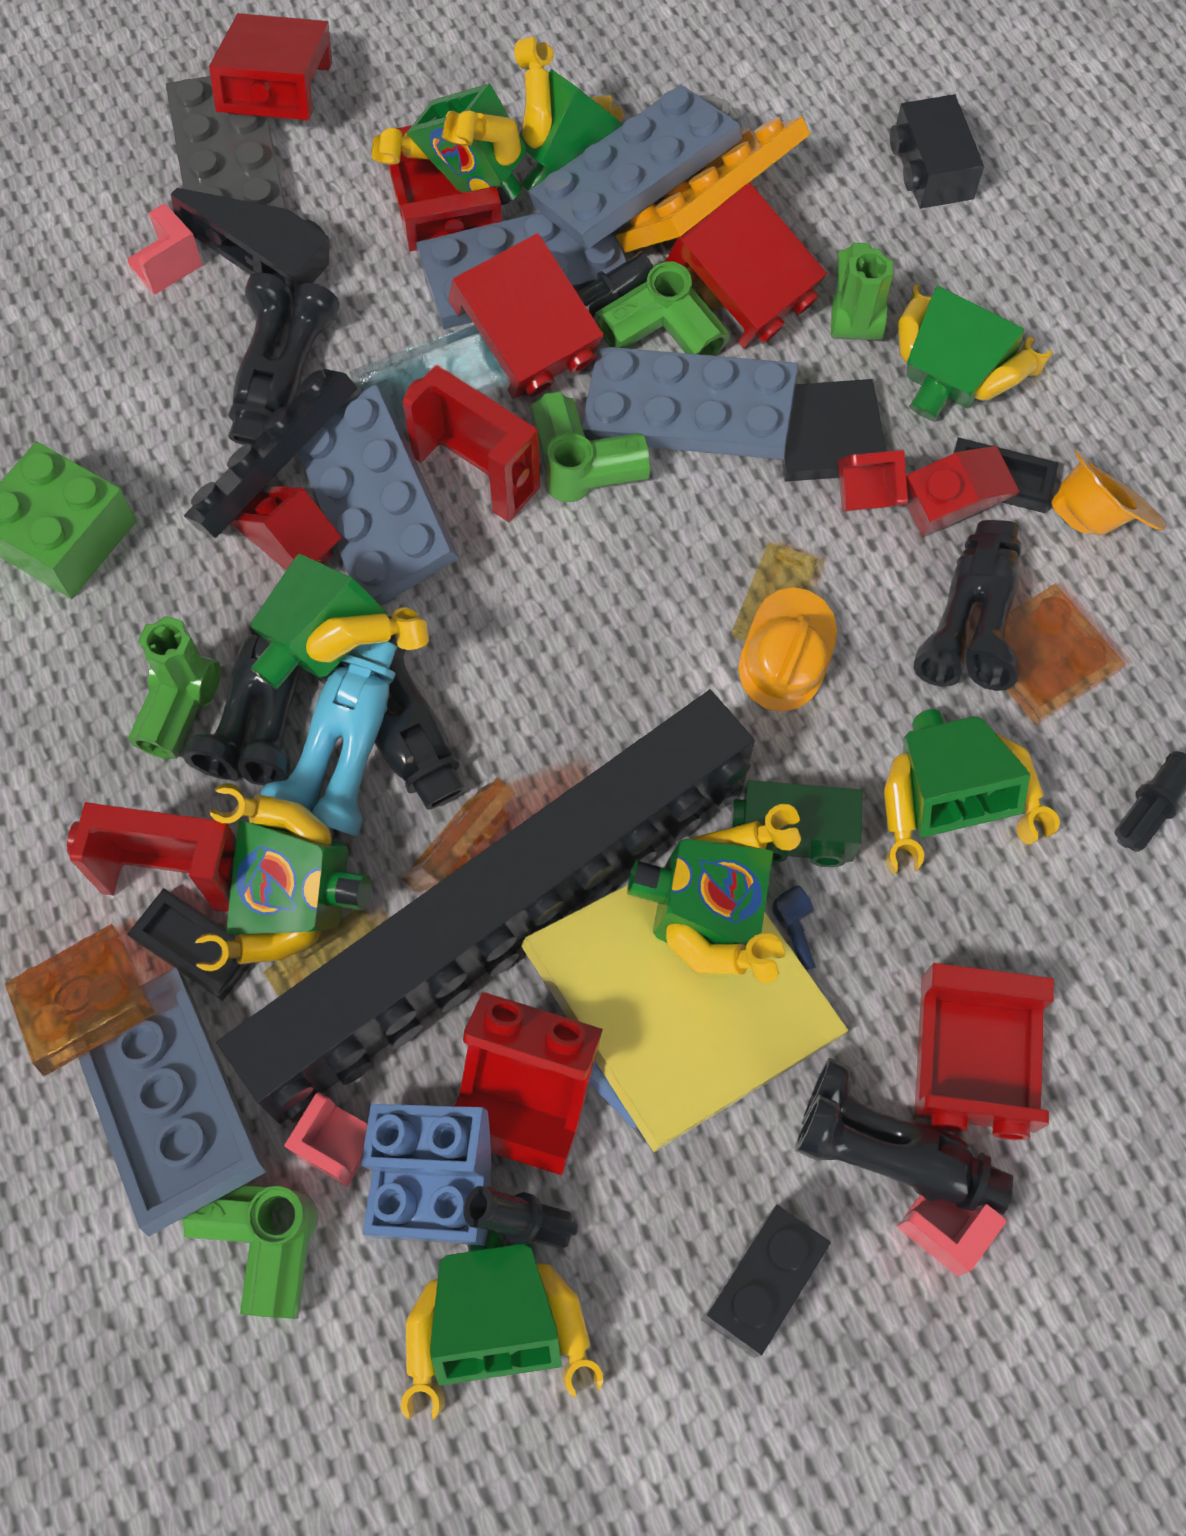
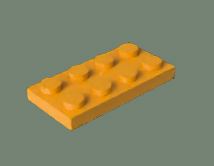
M801 116L782 123L780 117L773 118L758 127L753 132L754 134H752L750 128L742 130L743 140L696 172L691 178L686 179L669 191L656 205L654 203L629 220L631 224L615 235L624 253L682 236L728 198L807 138L810 132L803 117Z

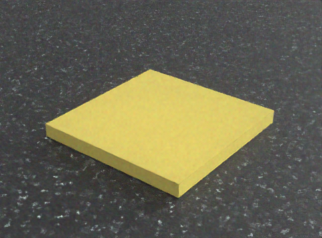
M627 885L525 937L521 947L566 1017L603 1029L595 1062L652 1151L656 1152L839 1040L849 1030L765 912L762 933L776 935L781 940L785 956L780 959L775 957L766 958L774 960L779 971L778 977L773 982L763 983L758 981L754 977L752 969H747L743 975L699 974L694 972L668 946V943L657 939L653 934L658 903L628 895Z

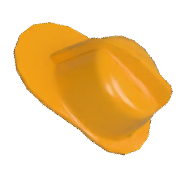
M1076 449L1074 451L1079 462L1064 479L1058 493L1051 502L1054 511L1073 529L1080 533L1101 536L1135 518L1156 530L1165 529L1166 524L1163 518L1147 501L1116 478L1095 467L1079 450Z
M796 587L780 589L765 598L755 613L741 651L738 672L741 686L749 698L764 709L779 712L798 709L812 700L820 688L836 645L838 631L834 613L824 599L810 590Z

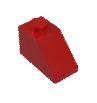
M997 446L955 452L906 476L908 495L906 506L922 537L931 535L1016 496L1020 492Z
M266 485L230 523L285 570L288 569L299 553L321 564H325L332 556L330 549L342 538L302 487Z

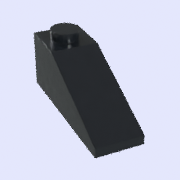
M176 188L171 193L173 212L193 233L196 239L249 275L261 272L278 277L290 289L293 301L300 285L314 283L329 266V236L315 222L303 220L289 209L182 188Z

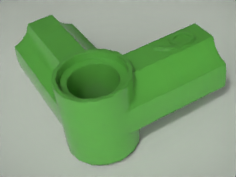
M852 243L850 247L838 252L836 261V293L831 313V338L877 341L883 339L887 318V295L893 277V260L885 257L880 249L872 248L870 243Z
M675 262L657 264L650 270L647 282L595 312V322L604 334V341L610 347L628 348L660 327H664L685 353L718 356L722 348L729 343L730 333L691 287L692 279L689 271L681 264ZM670 294L673 295V297H666L663 295Z
M562 391L544 394L539 401L531 404V419L533 426L538 429L539 448L546 470L545 487L548 493L555 499L563 502H574L586 496L589 489L593 487L649 479V451L644 435L637 433L589 441L584 436L574 398L566 397Z
M164 616L154 624H146L138 640L150 665L148 673L149 693L133 725L128 740L132 746L141 749L148 755L168 760L170 758L177 759L199 707H206L212 701L219 685L221 667L218 660L200 655L183 621Z
M242 1185L181 1219L184 1227V1237L250 1243L240 1314L299 1319L308 1243L318 1222L317 1208L307 1194L282 1186ZM289 1200L295 1209V1219L289 1230L279 1235L273 1229L271 1215L278 1203Z

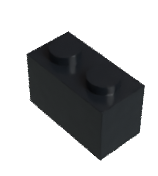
M956 94L901 103L896 125H893L890 129V146L894 155H900L904 166L903 179L907 191L914 192L919 208L974 200L984 170V164Z
M776 1204L764 1219L701 1320L753 1358L762 1356L825 1254L831 1241Z

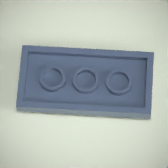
M681 84L665 93L661 99L635 117L625 121L621 127L601 141L589 146L581 155L561 169L549 174L545 180L528 192L533 206L588 250L743 140L740 125L737 121Z
M538 212L416 242V247L444 330L472 323L467 313L458 317L448 301L452 279L539 233L571 285L578 292L598 279L597 273L600 271L606 274L626 262L615 232L613 231L586 250L545 215Z
M598 346L581 424L583 433L589 441L640 433L645 436L647 446L653 448L784 460L797 383L798 363Z
M374 384L344 403L298 451V455L322 513L342 537L336 543L348 575L381 606L459 559V555L386 392L377 384Z
M177 967L66 1024L138 1227L148 1237L266 1173L187 982Z

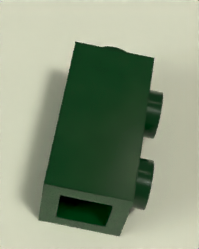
M747 780L743 800L733 799L730 828L758 821L764 826L766 815L770 809L780 804H789L797 810L800 821L794 825L783 826L780 830L797 828L801 841L795 849L790 851L781 850L773 842H768L766 849L773 851L772 863L785 861L788 856L810 858L812 864L820 867H839L844 865L845 861L853 862L861 845L863 790Z

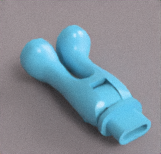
M389 642L359 645L341 661L345 667L336 666L333 669L319 695L311 719L307 740L295 770L287 780L266 784L262 788L260 795L303 804L327 827L356 837L359 836L363 818L357 804L358 794L366 762L378 735L384 714L387 711L386 704L389 697V684L394 680L396 674L389 669L397 649L396 645ZM342 737L343 746L337 766L326 788L325 796L319 800L334 746L337 740Z

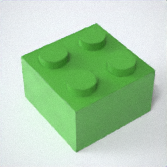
M38 441L30 447L0 481V558L71 600L137 522L120 488Z

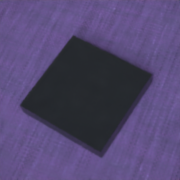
M873 379L796 384L785 459L781 460L785 482L839 478L838 459L855 454L886 452Z

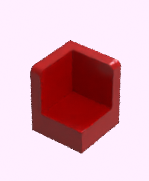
M904 450L855 454L838 459L842 512L894 507L908 503Z

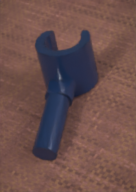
M796 885L774 900L772 912L779 924L787 929L798 960L807 971L816 968L804 933L805 930L799 920L812 913L813 906L803 888Z

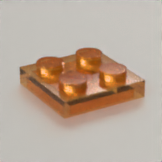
M1056 583L1009 612L1005 639L1019 659L1020 672L1016 684L1006 691L1035 726L1117 674L1125 664ZM974 634L971 636L968 645H970Z
M497 777L473 793L403 875L401 880L414 891L420 893L433 887L474 858L467 850L472 844L477 846L484 838L489 840L505 823L511 813L504 806L515 792Z
M113 924L91 936L83 938L71 947L4 983L32 1064L43 1077L155 1014L124 940Z

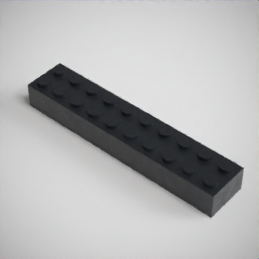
M709 689L217 1040L216 1044L256 1102L278 1124H282L287 1119H290L292 1123L298 1122L318 1091L324 1093L339 1081L343 1085L354 1082L372 1067L373 1062L370 1058L389 1044L393 1048L406 1044L421 1031L423 1026L420 1021L436 1009L440 1008L442 1012H447L465 1000L471 992L468 986L485 973L494 977L509 968L517 960L519 954L516 951L521 948L525 937L564 918L565 914L580 903L586 907L603 898L612 887L609 882L625 870L631 874L636 860L650 863L657 854L656 847L671 836L675 841L685 838L700 824L702 819L699 816L716 804L722 809L731 804L733 799H737L745 790L743 783L751 767L750 759L755 739L716 694Z

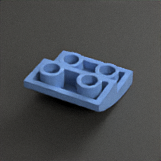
M371 1104L361 1161L362 1167L372 1170L362 1234L380 1239L486 1246L488 1230L473 1228L466 1223L464 1204L468 1194L476 1186L491 1187V1144L488 1110L481 1107Z

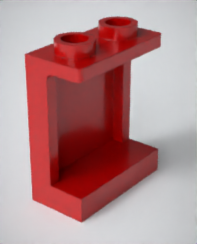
M237 13L209 65L215 111L220 113L309 120L313 113L310 83L317 69L329 70L332 65L329 21Z
M411 126L396 129L400 130L404 137V134L408 132ZM401 151L399 163L388 165L409 252L417 251L416 242L502 222L501 201L497 187L463 193L457 190L430 160L407 158L404 156L403 151Z
M750 182L682 236L678 237L666 259L667 262L681 264L686 269L691 266L743 327L744 333L737 341L743 349L757 338L762 344L768 342L784 327L786 323L782 318L790 311H793L796 316L806 311L820 297L815 289L828 274Z
M539 233L452 279L448 297L449 303L458 317L465 313L469 315L510 380L508 393L513 400L526 392L529 397L537 396L555 382L553 377L567 369H569L571 374H575L585 369L596 359L595 352L604 334Z
M437 364L423 378H418L411 383L405 393L403 407L410 446L415 459L422 463L437 446L443 445L487 474L490 480L492 511L509 523L540 489L538 429Z
M84 803L80 821H75L70 827L67 837V852L70 856V861L101 894L114 896L121 868L124 865L189 873L188 876L214 911L228 912L236 837L228 823H220L216 820Z
M932 963L922 976L914 1117L931 1119L932 1127L946 1132H967L969 1124L992 1127V1136L1006 1140H1029L1030 1132L1036 1133L1049 1124L1050 1111L1041 1109L1044 1009L1053 1002L1054 978Z
M482 991L464 1030L463 1042L468 1044L460 1093L454 1107H481L488 1110L491 1153L562 1176L579 1129L603 1029Z

